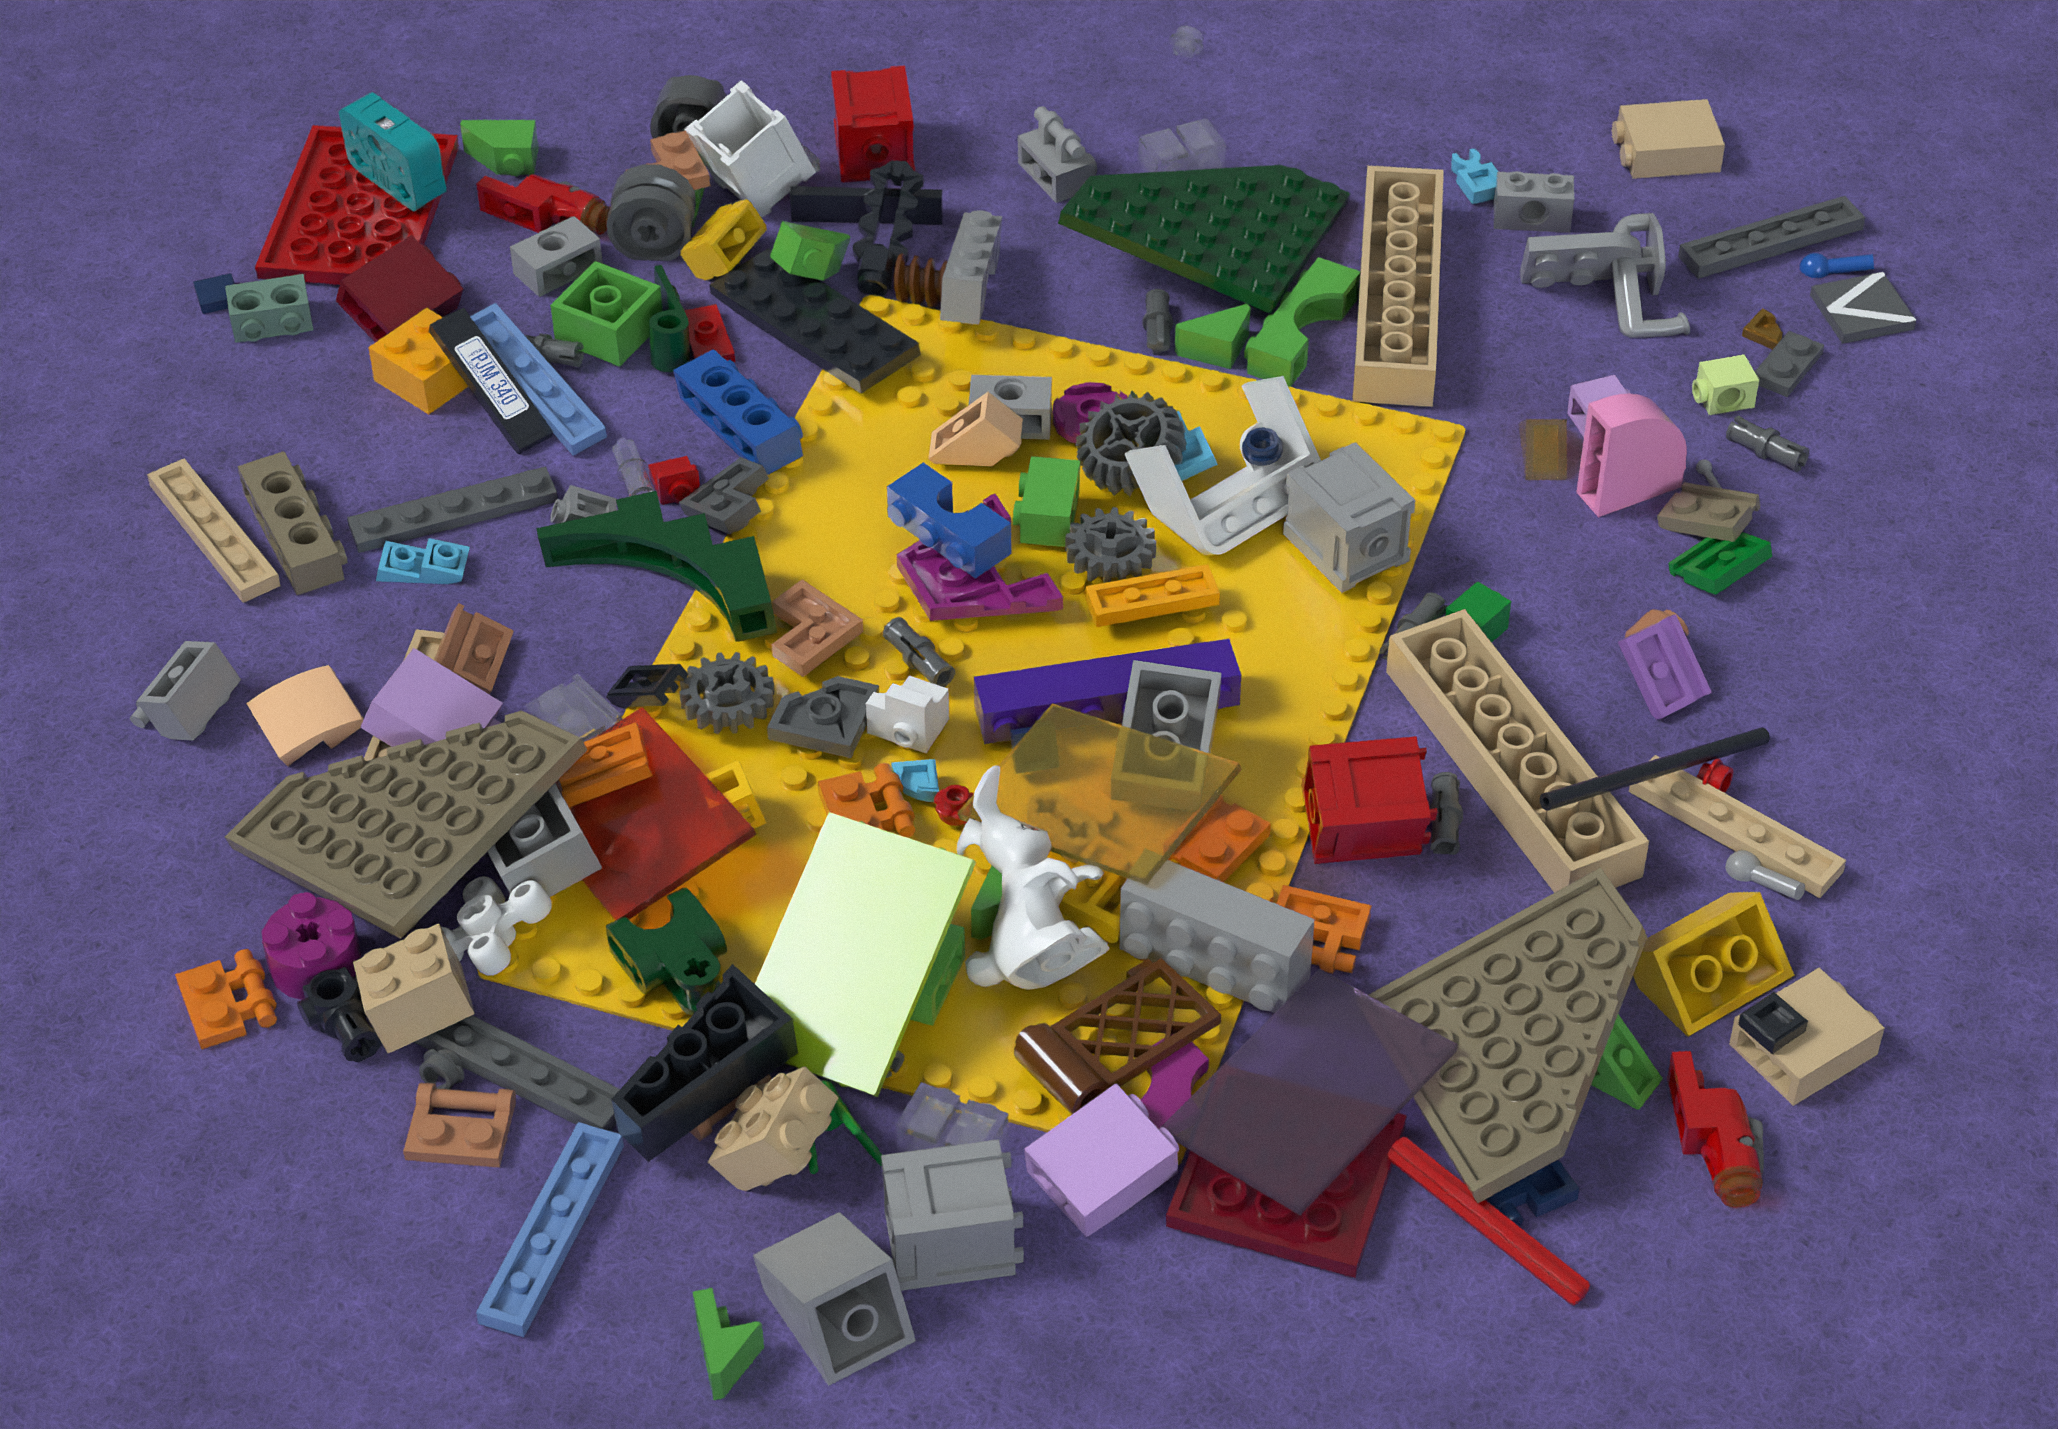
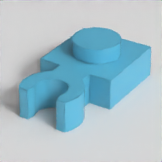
M1470 149L1469 160H1463L1457 153L1452 154L1451 169L1457 174L1456 183L1472 205L1495 198L1498 172L1492 162L1481 165V155L1476 149Z

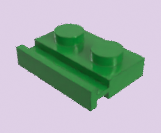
M1742 532L1735 542L1706 537L1668 563L1669 572L1674 577L1677 575L1684 577V583L1716 595L1771 558V542Z

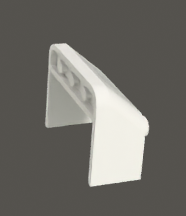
M1284 376L1251 381L1242 385L1258 423L1246 429L1240 439L1241 454L1242 443L1251 430L1260 427L1270 428L1277 433L1283 443V454L1273 464L1258 466L1249 463L1243 457L1247 465L1246 467L1190 500L1166 445L1135 449L1125 453V457L1151 513L1204 555L1223 554L1287 516L1289 488L1286 486L1287 473L1303 465L1306 468L1321 461Z

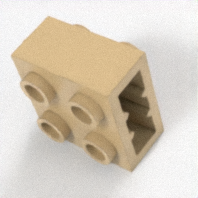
M805 1066L786 1075L780 1073L771 1081L758 1087L756 1085L748 1087L736 1101L735 1106L738 1110L733 1119L717 1134L715 1138L717 1146L708 1163L737 1189L743 1191L760 1185L768 1186L775 1179L788 1174L796 1175L810 1161L812 1154L809 1150L815 1139L831 1123L832 1117L829 1114L839 1097Z

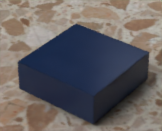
M231 273L193 281L202 314L228 309L225 286L235 285Z

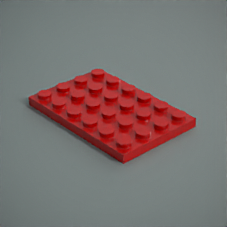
M312 125L255 265L257 279H273L304 274L305 282L340 285L342 279L410 235H413L421 245H424L442 194L424 204L421 208L415 211L410 210L352 166L347 157L341 127ZM431 133L440 148L445 183H447L459 149L458 135Z

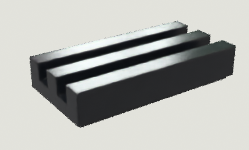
M681 664L629 666L609 690L606 698L617 707L665 706L669 698L664 693H675L679 688L675 681H684L689 674Z

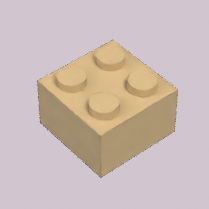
M439 923L427 929L415 930L405 939L385 948L371 950L363 958L353 962L364 1012L388 1054L475 1014L462 965Z

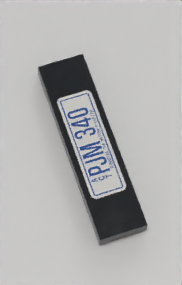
M464 307L430 324L428 331L517 454L552 437L553 431Z

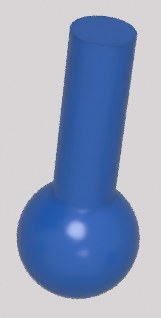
M1811 253L1802 259L1799 268L1808 277L1823 278L1828 274L1873 270L1874 258L1873 254L1827 259L1822 254Z

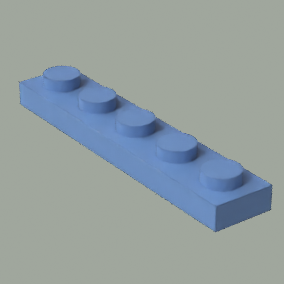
M496 303L470 316L550 426L553 434L573 456L607 438L606 427Z
M577 1123L476 1312L478 1324L525 1337L624 1147L623 1137L620 1134Z

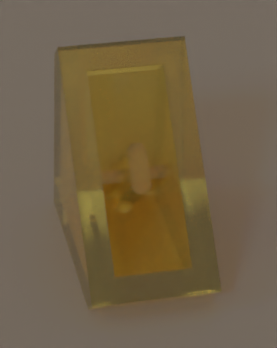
M1526 419L1519 422L1525 479L1566 480L1567 419Z

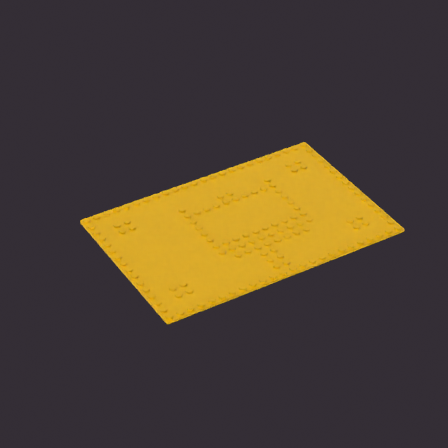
M865 296L859 305L919 342L921 355L862 394L822 369L794 417L803 433V437L800 439L803 456L768 474L769 480L760 485L752 495L756 499L761 512L751 518L743 529L727 534L722 542L751 536L755 537L771 603L796 583L804 580L863 619V632L802 677L772 655V644L794 627L774 615L777 633L735 642L724 616L713 602L695 589L652 665L681 664L687 671L689 666L701 668L700 658L705 657L710 662L716 661V655L722 652L725 659H731L735 652H739L740 660L744 662L753 656L756 658L757 667L766 665L768 667V677H773V708H766L767 718L765 720L754 717V727L751 729L741 724L738 725L737 733L732 734L729 727H723L719 734H715L713 725L709 724L707 727L699 729L697 718L689 721L686 719L685 709H681L680 681H675L679 686L675 693H664L669 698L665 706L628 707L615 730L637 722L643 734L652 776L569 808L602 868L551 896V911L541 921L533 924L523 921L515 923L513 927L516 930V937L508 946L511 953V960L508 966L492 976L482 974L477 969L478 976L484 980L672 1031L677 1025L683 1027L692 1015L685 1013L664 985L645 994L636 987L611 954L605 925L621 917H627L634 925L643 929L663 927L670 922L671 903L667 895L681 888H688L717 923L726 941L727 953L718 957L721 966L720 983L723 982L722 975L733 964L755 984L827 817L819 795L818 781L861 771L865 784L874 782L876 780L874 768L880 763H888L891 767V762L935 759L939 791L950 785H961L967 787L969 793H975L982 776L989 768L995 765L1000 766L996 804L1002 814L1028 824V808L1033 799L1041 795H1056L1092 820L1099 827L1100 838L1143 858L1146 852L1164 858L1165 846L1196 815L1112 802V779L1122 723L1057 733L1061 770L1018 777L1014 768L1011 740L984 744L974 707V677L1222 639L1230 640L1241 672L1240 705L1225 707L1217 711L1202 809L1217 794H1220L1224 797L1223 801L1232 806L1236 803L1271 823L1270 836L1223 883L1276 904L1282 886H1290L1310 834L1301 788L1308 762L1309 746L1346 742L1379 657L1380 648L1384 644L1465 436V427L1448 421L1288 387L1321 461L1330 457V452L1356 442L1415 499V510L1410 518L1408 547L1411 549L1410 561L1398 567L1392 566L1368 577L1343 593L1283 534L1284 522L1287 516L1223 554L1204 555L1151 513L1140 488L1134 489L1131 497L1123 489L1114 496L1109 492L1108 487L1100 490L1094 481H1090L1085 476L1082 469L1083 466H1080V494L1074 523L1080 524V515L1083 513L1091 518L1095 517V510L1098 508L1104 514H1109L1112 508L1116 507L1118 514L1123 516L1131 510L1134 512L1135 521L1145 518L1147 519V528H1154L1156 558H1152V567L1150 569L1142 568L1141 576L1208 564L1220 592L1219 605L1096 627L1085 598L1086 586L1104 583L1103 577L1097 576L1093 581H1089L1087 571L1076 574L1074 572V563L1067 562L1065 547L1020 543V526L1013 525L1015 501L1023 500V497H1019L1021 472L1028 473L1031 456L1078 460L1076 444L1067 441L1057 433L1053 425L1052 414L1050 440L1022 439L1020 447L1012 456L1004 457L993 466L932 463L928 459L932 431L969 405L971 375L1052 377V412L1053 402L1057 397L1059 399L1064 395V390L1073 385L1086 382L1112 386V391L1118 394L1122 391L1127 396L1133 391L1138 395L1139 399L1146 392H1149L1154 400L1162 397L1167 402L1168 407L1173 406V409L1179 411L1188 431L1200 426L1218 464L1182 481L1191 500L1247 466L1240 451V439L1246 429L1258 422L1242 385L1257 380L981 319L979 325L940 320L941 310L917 304L898 302L880 296ZM924 462L952 482L953 513L969 511L983 503V500L988 496L996 494L1011 516L1012 554L994 565L1006 585L1048 573L1063 596V609L1049 612L930 621L897 568V554L919 541V538L903 527L895 525L888 517L887 486ZM1131 574L1126 575V579L1134 578V576ZM1111 578V582L1118 580V578ZM902 617L921 637L929 638L935 645V651L955 669L954 678L945 686L949 692V720L927 753L902 747L894 742L868 734L867 725L851 758L768 739L767 727L783 696L797 691L803 696L821 689L822 682L840 676L879 685V693H886L892 683L902 686L908 676L930 682L917 669L909 668L904 663L902 654L891 642L883 637L885 626L894 618ZM912 647L922 658L925 659V657L916 648ZM700 694L699 696L703 700L704 696L703 694ZM739 760L767 823L725 841L709 808L698 778ZM902 792L904 801L910 803L915 815L913 824L916 831L914 835L908 838L937 848L942 847L946 851L957 854V842L965 824L951 826L944 823L935 810L937 804L917 800ZM886 801L874 804L876 812L887 809ZM648 802L653 805L659 828L662 830L666 842L667 854L647 880L642 883L606 869L604 857L642 807ZM974 809L972 819L981 822L980 816ZM897 830L889 831L891 833L899 835ZM976 844L968 845L964 850L963 856L973 859L976 864L951 921V924L965 928V959L933 1026L910 1020L898 1048V1051L904 1055V1062L896 1073L891 1068L889 1069L892 1072V1076L885 1079L882 1088L1043 1132H1049L1070 1117L1071 1114L1015 1059L1013 1053L1018 1034L1029 1025L1046 1023L1051 1026L1126 980V972L1145 961V959L1135 958L1128 952L1121 950L1119 939L1116 943L1107 942L1110 949L1105 954L1073 974L1043 988L1026 990L1014 986L1004 979L1000 983L988 987L974 984L967 976L965 961L976 951L982 953L989 951L992 936L981 940L971 937V907L992 865L986 859L980 846ZM1052 848L1046 859L1051 858L1066 862L1071 869L1076 864L1065 859ZM1171 860V862L1181 865V863L1177 862L1176 860ZM1122 886L1102 909L1110 913L1113 912L1120 903ZM1062 913L1064 921H1073L1079 929L1089 927ZM1181 976L1221 1014V1024L1192 1041L1209 1059L1207 1073L1195 1083L1191 1092L1192 1100L1201 1113L1244 1000L1217 992L1208 985L1186 976ZM1159 977L1144 987V993L1171 995V987ZM1117 1003L1108 1009L1107 1016L1134 1018L1136 1005ZM1142 1006L1140 1018L1167 1021L1169 1008ZM1175 1008L1173 1021L1193 1023L1202 1016L1195 1010ZM1080 1026L1070 1033L1076 1039L1097 1041L1099 1028ZM1105 1028L1103 1041L1130 1044L1132 1031ZM1138 1031L1137 1044L1152 1046L1164 1039L1165 1033ZM1101 1054L1100 1063L1113 1073L1128 1063V1057ZM1146 1070L1120 1088L1128 1096L1134 1094L1141 1099L1150 1087V1075ZM1195 1127L1175 1138L1179 1146V1151L1177 1152L1178 1165L1183 1161Z

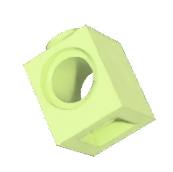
M1745 354L1699 362L1697 379L1693 380L1692 392L1695 401L1703 403L1709 415L1754 408L1759 379Z

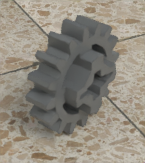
M1113 507L1109 514H1104L1098 508L1095 510V517L1092 518L1083 513L1080 515V524L1072 522L1070 524V533L1065 536L1067 562L1074 563V572L1076 574L1087 571L1089 581H1093L1097 576L1103 577L1104 583L1111 582V578H1118V580L1126 579V575L1129 574L1139 577L1142 574V568L1150 569L1152 567V558H1156L1154 528H1147V519L1145 518L1135 521L1134 512L1131 510L1124 516L1118 514L1116 507Z
M722 652L717 653L716 661L710 662L705 657L700 658L701 668L689 666L687 668L688 677L684 681H680L681 709H685L686 719L689 721L697 718L699 729H703L709 724L713 725L715 734H719L723 727H729L732 734L737 733L738 725L741 724L751 729L754 727L753 718L765 720L767 718L766 708H773L774 682L773 677H768V667L766 665L757 667L756 658L753 656L745 662L741 661L739 652H735L731 659H725ZM700 694H703V696H704V699H703V700H702L701 697L699 696Z

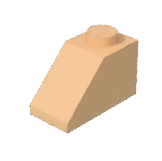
M986 392L932 431L928 459L934 464L993 466L1004 457L1012 456L1020 447L1023 418L991 393Z

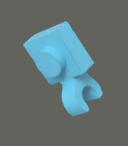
M1177 411L1179 419L1185 428L1184 434L1187 442L1186 450L1182 452L1183 464L1175 465L1181 481L1218 464L1200 426L1188 431L1180 412Z

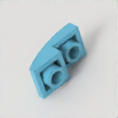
M428 538L426 549L385 541L376 581L428 584L462 582L470 547Z

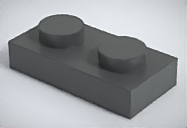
M1788 331L1756 369L1755 373L1759 379L1758 386L1788 397L1822 356L1824 345L1806 336Z

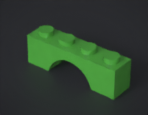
M1320 257L1317 258L1309 270H1303L1295 288L1291 292L1285 293L1280 307L1274 314L1267 316L1262 330L1256 337L1252 336L1247 342L1244 351V358L1248 360L1247 374L1261 379L1284 376L1288 387H1291L1307 366L1309 338L1299 330L1317 321H1342L1358 300L1360 271Z

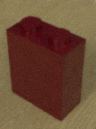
M410 235L342 279L336 302L374 342H377L425 308L430 309L441 317L446 316L458 308L464 289L461 287L457 277L453 273L447 272L436 261L432 251L427 246L421 245L413 235Z

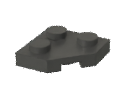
M837 676L822 682L821 689L801 696L799 691L783 696L767 727L768 739L851 758L867 725L866 702L873 692L879 693V685Z

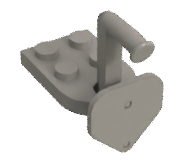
M1654 213L1625 216L1618 222L1613 232L1528 237L1520 268L1522 284L1532 283L1534 287L1545 288L1553 285L1555 282L1570 281L1573 285H1586L1593 280L1613 279L1618 325L1620 332L1624 336L1629 338L1674 336L1682 333L1688 335L1690 333L1689 321L1682 312L1678 313L1677 317L1668 319L1643 320L1637 272H1647L1651 296L1659 294L1665 275L1663 233ZM1646 231V247H1641L1639 240L1632 236L1631 232Z

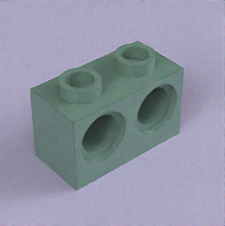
M304 274L225 286L235 343L243 341L254 342L262 338L297 335L301 332L313 331Z

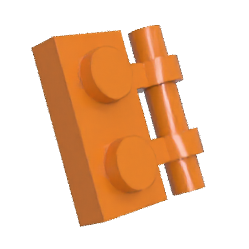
M880 763L874 768L876 776L874 782L865 784L861 771L818 781L819 795L827 815L831 812L858 822L863 821L867 825L888 832L897 830L900 836L907 838L914 835L916 831L913 824L914 812L910 803L904 801L902 797L903 785L899 775L892 772L888 763ZM886 801L887 809L876 812L874 804Z
M1283 885L1276 904L1315 919L1313 940L1325 943L1324 948L1312 947L1311 964L1319 966L1320 971L1331 974L1334 973V970L1352 974L1355 968L1356 956L1342 953L1340 950L1341 947L1360 951L1371 917L1372 905Z
M242 949L235 954L234 959L237 965L235 970L225 973L221 961L218 960L175 974L201 1050L247 1035L243 1023L245 1020L256 1017L262 1028L271 1027L277 1022L274 1012L276 1009L275 998L271 990L266 989L263 983L265 979L264 969L260 961L254 959L249 949ZM245 987L248 994L247 998L235 1002L232 991Z

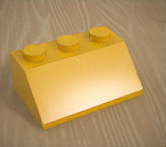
M1760 892L1727 893L1648 937L1633 974L1638 988L1686 1036L1694 1034L1795 976Z

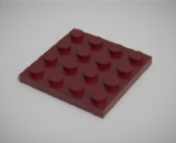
M1222 1067L1166 1214V1227L1356 1278L1393 1163L1388 1160L1387 1154L1391 1146L1402 1138L1406 1127L1407 1115Z

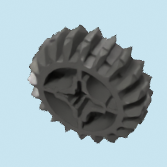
M1131 391L1127 399H1122L1115 394L1113 403L1106 404L1101 401V410L1099 412L1088 411L1089 422L1080 423L1079 431L1081 435L1076 437L1077 459L1080 461V466H1083L1082 469L1085 476L1090 481H1094L1100 490L1108 487L1109 492L1114 496L1123 489L1131 497L1134 489L1140 488L1125 457V453L1130 450L1166 445L1174 465L1183 464L1182 452L1186 450L1187 444L1184 434L1185 428L1179 419L1177 411L1173 409V406L1168 407L1167 402L1162 397L1154 400L1153 396L1146 392L1139 399L1138 395Z

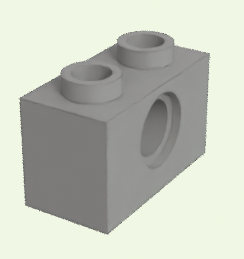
M1497 172L1494 198V229L1570 233L1574 205V176L1557 173Z
M575 216L510 246L513 274L538 297L577 279L595 261L603 264L600 238Z
M971 375L969 405L986 392H989L1023 418L1021 439L1050 440L1052 377Z

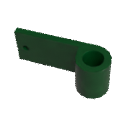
M662 265L654 266L655 284L660 285L663 311L654 314L649 320L651 365L655 369L672 373L674 369L690 362L689 321L680 303V296L675 285H671Z

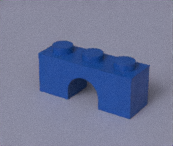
M924 462L887 486V512L892 522L919 538L925 546L933 548L947 558L953 566L961 568L975 579L1012 554L1011 523L983 503L967 512L953 513L952 482Z

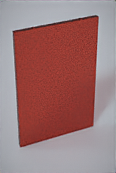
M643 707L598 736L637 722L643 734L652 776L569 808L602 866L600 870L583 878L581 881L614 920L621 917H627L630 920L757 835L747 820ZM558 779L555 784L562 795L563 789Z

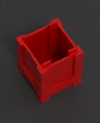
M905 65L890 66V68L877 71H831L836 119H833L841 183L869 181L871 169L880 168L891 160L905 161L915 171L913 151L914 120Z
M1417 736L1309 746L1308 762L1301 788L1305 802L1314 864L1421 855L1422 844H1429L1431 833L1425 832L1427 825H1429L1430 821L1436 820L1438 811L1437 808L1430 809L1429 802L1427 801L1420 760H1425L1427 750L1426 748H1419Z

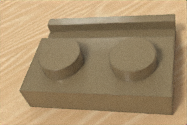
M1684 482L1681 485V493H1675L1657 515L1659 527L1668 531L1735 542L1753 519V511L1760 510L1759 494Z

